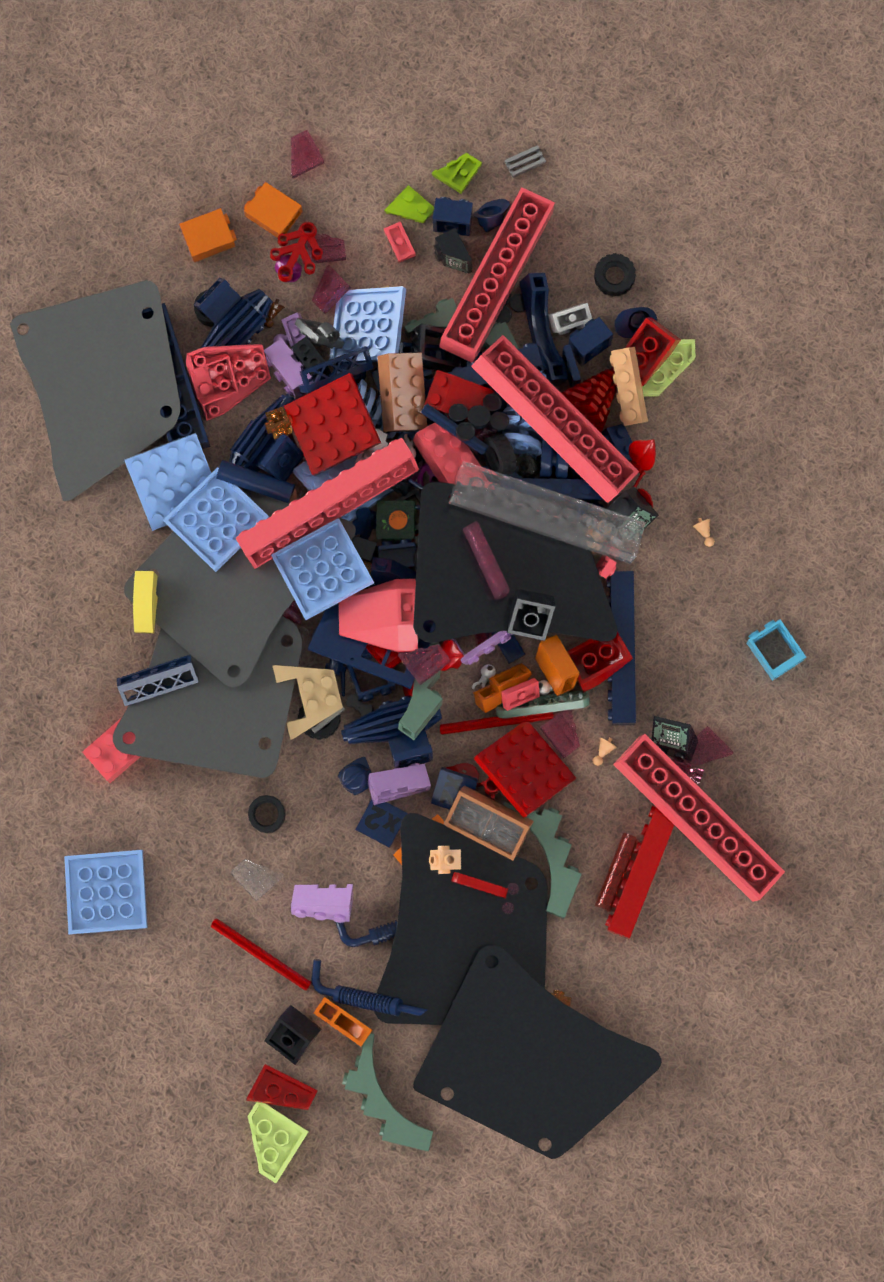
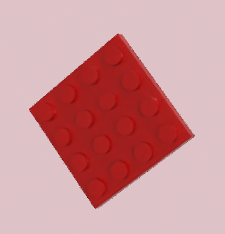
M351 373L284 406L313 476L381 444Z
M522 722L473 758L523 818H526L576 779L574 774L530 722Z

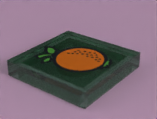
M377 501L376 539H415L416 501Z

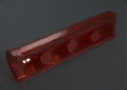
M623 833L595 903L596 907L608 912L611 911L638 843L635 836Z

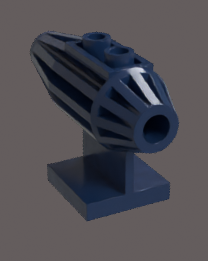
M218 278L194 304L198 310L202 311L214 323L213 328L200 348L249 345L252 341L251 337L255 333L259 334L264 329V323L272 305V300L260 289L240 296L229 286L230 284L225 279Z
M282 394L256 419L251 420L230 449L229 462L257 472L261 469L274 478L287 481L294 468L298 466L304 457L303 452L284 434L290 422L284 406L296 399L289 394H286V396Z
M410 695L404 696L396 702L392 700L383 702L378 709L344 725V730H341L343 741H348V744L388 742L395 768L408 767L414 763L424 764L433 761V751L426 731L442 719L441 711L439 709L415 740H413L398 729L399 721L405 714L412 698Z

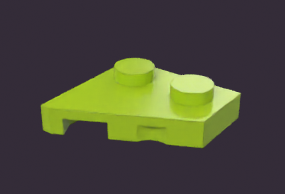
M465 153L457 160L447 163L445 167L434 170L432 176L462 194L482 166V162Z
M408 185L384 211L386 214H393L404 219H412L416 222L424 223L433 214L434 207Z

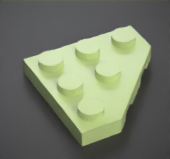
M681 339L667 360L650 380L642 386L644 397L659 396L695 360V339Z
M256 1102L248 1115L259 1173L277 1183L309 1131L268 1104Z

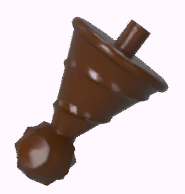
M277 298L275 302L272 301L268 318L264 323L267 328L273 327V319L285 308L278 304L279 299Z

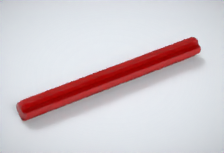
M549 712L512 718H499L496 716L441 724L439 728L440 733L444 735L521 724L522 722L549 720L554 718V714Z
M215 919L212 922L211 928L303 990H308L311 981L219 919Z

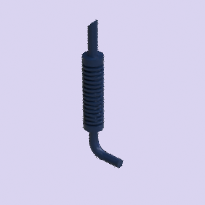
M395 920L394 923L391 921V924L388 922V925L383 924V927L380 925V928L378 926L376 929L371 928L369 929L370 934L357 939H352L348 936L344 923H335L342 942L350 947H359L369 942H373L375 946L380 944L379 942L383 943L384 940L387 942V939L389 941L391 940L390 938L394 939L398 921Z
M313 960L311 979L314 989L322 995L333 997L335 1003L399 1016L401 1012L421 1016L428 1011V1009L405 1005L401 998L341 985L336 986L335 989L327 988L320 982L321 960Z

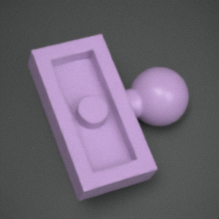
M297 312L281 320L286 335L277 334L273 339V343L282 338L286 344L289 342L292 347L304 337L309 339L308 336L299 332L300 329L295 325L297 318L302 319L300 313Z

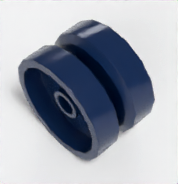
M542 438L540 478L550 479L552 467H555V477L557 479H567L569 464Z

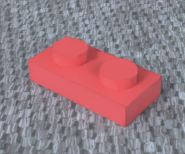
M401 221L384 228V233L399 263L416 256Z
M603 553L596 564L598 573L607 579L608 576L615 572L617 562L606 553Z
M533 678L501 691L503 708L508 711L539 698L538 680Z

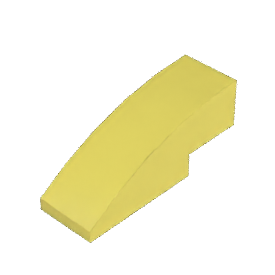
M135 571L133 593L135 633H154L158 600L156 595L158 576L154 571Z

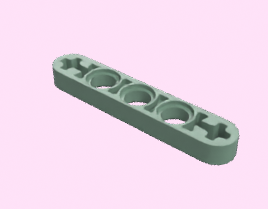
M578 690L566 692L559 696H556V694L541 695L537 699L508 711L503 708L502 703L496 707V715L499 718H512L584 708L590 704L589 693Z

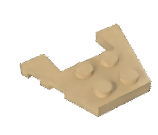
M272 665L276 683L297 679L305 712L304 718L286 722L290 740L343 708L334 670Z

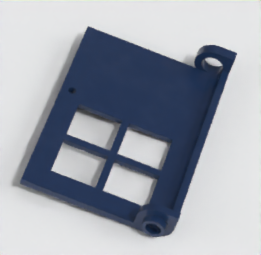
M339 603L325 610L308 646V650L411 689L431 642L419 639L418 652H407L412 654L405 673L385 666L392 650H387L381 664L362 658L368 643L339 635ZM427 620L424 622L423 628L426 632L432 633L436 629V624L431 620Z

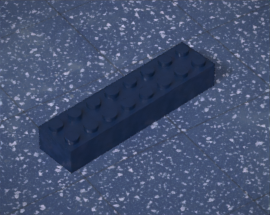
M162 303L180 399L178 420L166 435L170 443L196 433L202 449L211 447L167 307L165 303ZM150 307L142 311L144 319H150L154 314L153 309ZM168 405L163 406L160 410L161 416L164 418L170 417L172 414L171 407Z

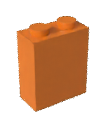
M267 182L256 189L254 198L249 200L244 206L246 218L277 238L279 234H287L303 212L302 205Z
M221 208L179 224L194 262L236 247L234 243L237 240L234 230H229L228 224H231L227 213L223 214Z
M557 635L547 636L545 641H540L535 660L556 696H559L574 689L579 671Z

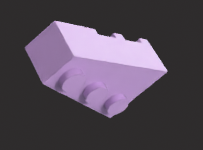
M281 338L264 350L267 365L274 368L275 372L273 374L279 382H284L286 393L298 399L305 394L300 392L298 386L303 384L300 371L304 370L302 368L303 365L300 361L298 362L294 353ZM308 373V381L313 380L312 376Z
M414 763L408 767L369 773L368 786L374 805L426 792L431 788L425 764Z
M335 884L329 885V888H319L318 885H295L291 903V914L299 918L307 916L314 917L317 920L330 919L338 923L350 922L353 904V884H347V888H336Z

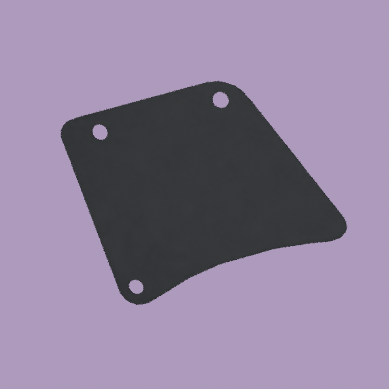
M431 482L422 488L413 624L415 634L421 640L435 643L478 633L507 631L511 603L516 588L554 596L555 610L548 633H560L597 641H610L617 636V625L580 519L577 518V512L572 505L562 498L555 496ZM451 494H457L460 496L461 502L459 505L453 506L449 503L448 497ZM554 506H561L563 508L564 515L557 518L553 516L552 508ZM427 620H431L436 624V629L432 633L426 632L423 628V624Z
M417 813L405 815L400 827L402 883L397 929L390 958L377 994L401 998L405 1005L428 1009V1011L421 1016L401 1012L399 1016L374 1011L376 1017L388 1024L442 1025L478 952L488 945H496L503 948L538 984L545 988L548 888L541 870L535 864L518 856L511 860ZM438 846H450V850H461V869L450 870V874H438V870H431L429 863L430 850H438ZM454 872L508 888L506 898L452 882ZM529 877H534L538 881V886L534 890H529L525 886V881ZM489 955L485 963L487 967L495 968L499 961L496 956Z
M488 945L478 952L414 1080L413 1088L414 1091L550 1159H556L571 1149L658 1071L662 1060L659 1053L653 1048L608 1030L562 1003L538 984L503 948L496 945ZM489 955H494L498 958L499 963L497 967H487L485 960ZM449 1087L453 1090L454 1096L451 1100L446 1101L441 1097V1090L443 1088ZM548 1138L551 1141L552 1146L550 1150L542 1151L538 1147L540 1139Z

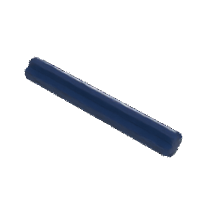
M429 404L423 407L421 411L423 415L457 437L456 428L458 424ZM475 436L469 441H462L482 455L488 449V445Z

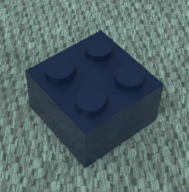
M448 197L436 198L433 212V232L446 233L455 228L459 235L470 236L473 203L465 199L457 201L451 200Z
M600 317L595 320H589L580 331L577 329L569 336V344L571 345L574 358L581 367L611 346L613 333Z

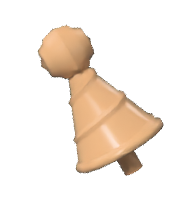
M700 517L698 518L699 523L693 525V528L706 538L704 544L711 547L714 545L715 540L710 537V519L702 521Z
M609 737L608 741L600 738L599 754L593 758L594 765H601L603 763L602 758L617 748L611 743L612 738Z

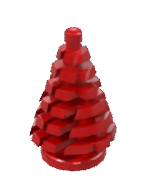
M614 366L561 392L600 433L610 413V410H607V408L610 407L611 401H613L614 395L617 392V385L613 381V374H615Z

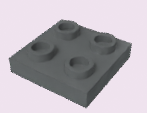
M297 318L295 325L300 329L299 332L308 336L311 339L310 342L316 346L325 345L331 349L334 347L342 349L345 343L340 338L339 331L328 322L321 323Z

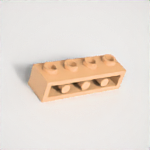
M635 347L611 351L610 363L611 366H614L615 371L613 381L618 388L616 398L617 402L621 405V422H624V426L648 422Z

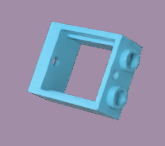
M781 619L776 622L774 620L764 625L766 629L761 632L756 630L748 636L750 639L747 641V645L772 681L806 658ZM777 629L795 656L772 669L755 643Z

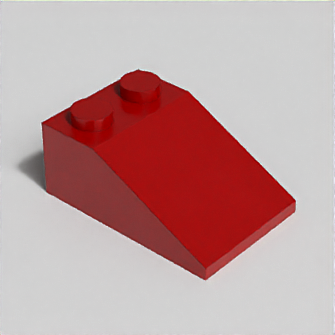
M652 317L645 318L625 347H635L642 386L650 380L681 341L679 337Z
M437 370L424 406L429 404L443 415L449 416V409L452 405L463 404L469 411L473 406H483L484 397L491 393L494 394L495 391L458 376Z
M618 631L617 636L610 641L589 639L567 651L579 671L577 682L583 692L601 684L633 659Z

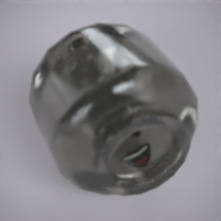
M523 453L516 458L515 471L519 476L533 478L538 475L541 470V461L538 456L532 453Z

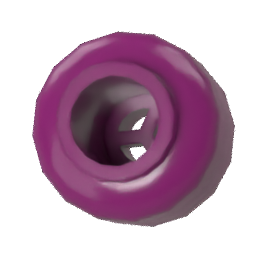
M283 255L276 262L275 271L277 274L279 267L286 265L291 255ZM298 261L292 269L293 277L288 282H295L301 276L302 266Z

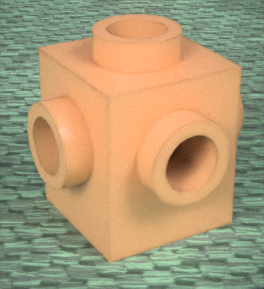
M438 846V850H430L429 863L431 870H438V874H450V870L461 869V850H450V846Z

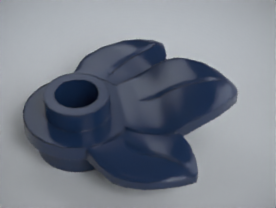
M361 507L356 511L357 519L352 523L356 529L355 535H360V538L368 540L372 530L379 526L380 516L375 511H370L367 507Z

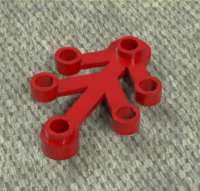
M304 222L300 225L299 230L278 235L277 242L280 246L284 247L271 249L270 258L278 261L282 255L292 253L287 264L278 269V278L282 282H288L292 279V269L299 256H301L304 262L305 273L308 275L315 273L316 266L311 261L305 248L308 240L312 248V258L315 260L322 259L323 250L319 248L315 239L317 228L313 223ZM300 238L297 243L288 245L290 240Z

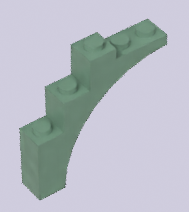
M443 299L436 305V313L431 312L426 314L423 319L408 322L405 326L407 338H411L412 330L421 323L446 329L457 309L454 299ZM506 322L502 324L495 323L483 345L484 348L488 349L504 335L519 349Z
M439 642L430 644L413 683V694L409 706L399 721L398 729L413 740H415L442 706L443 698H441V695L435 690H430L440 678L441 673L437 664L429 662L438 651ZM405 652V655L408 661L410 662L412 654Z
M510 801L509 803L504 802V806L519 813ZM549 807L548 810H543L542 815H538L539 811L535 810L527 818L534 821L530 831L542 846L550 868L551 890L546 911L564 919L582 874L578 873L579 869L573 866L563 867L572 844H569V840L560 836H558V839L554 838L562 815H559L560 811Z
M370 1033L361 1047L363 1048L361 1056L357 1055L355 1067H358L357 1071L349 1070V1073H345L342 1084L345 1085V1090L368 1095L367 1099L363 1098L361 1110H364L363 1115L386 1120V1124L382 1123L379 1135L383 1136V1141L429 1152L433 1131L420 1127L403 1117L385 1097L377 1081L373 1063L375 1034Z

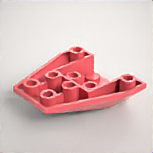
M262 344L203 347L187 353L186 366L194 395L206 421L225 414L271 379Z
M395 579L361 590L339 602V635L396 652H418V636L413 628L416 579Z

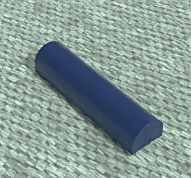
M222 460L216 479L288 504L295 489V484Z

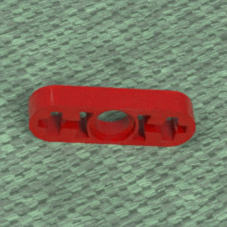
M454 872L451 880L452 882L502 898H506L508 888Z

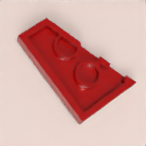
M265 1064L246 1101L309 1110L318 1090Z

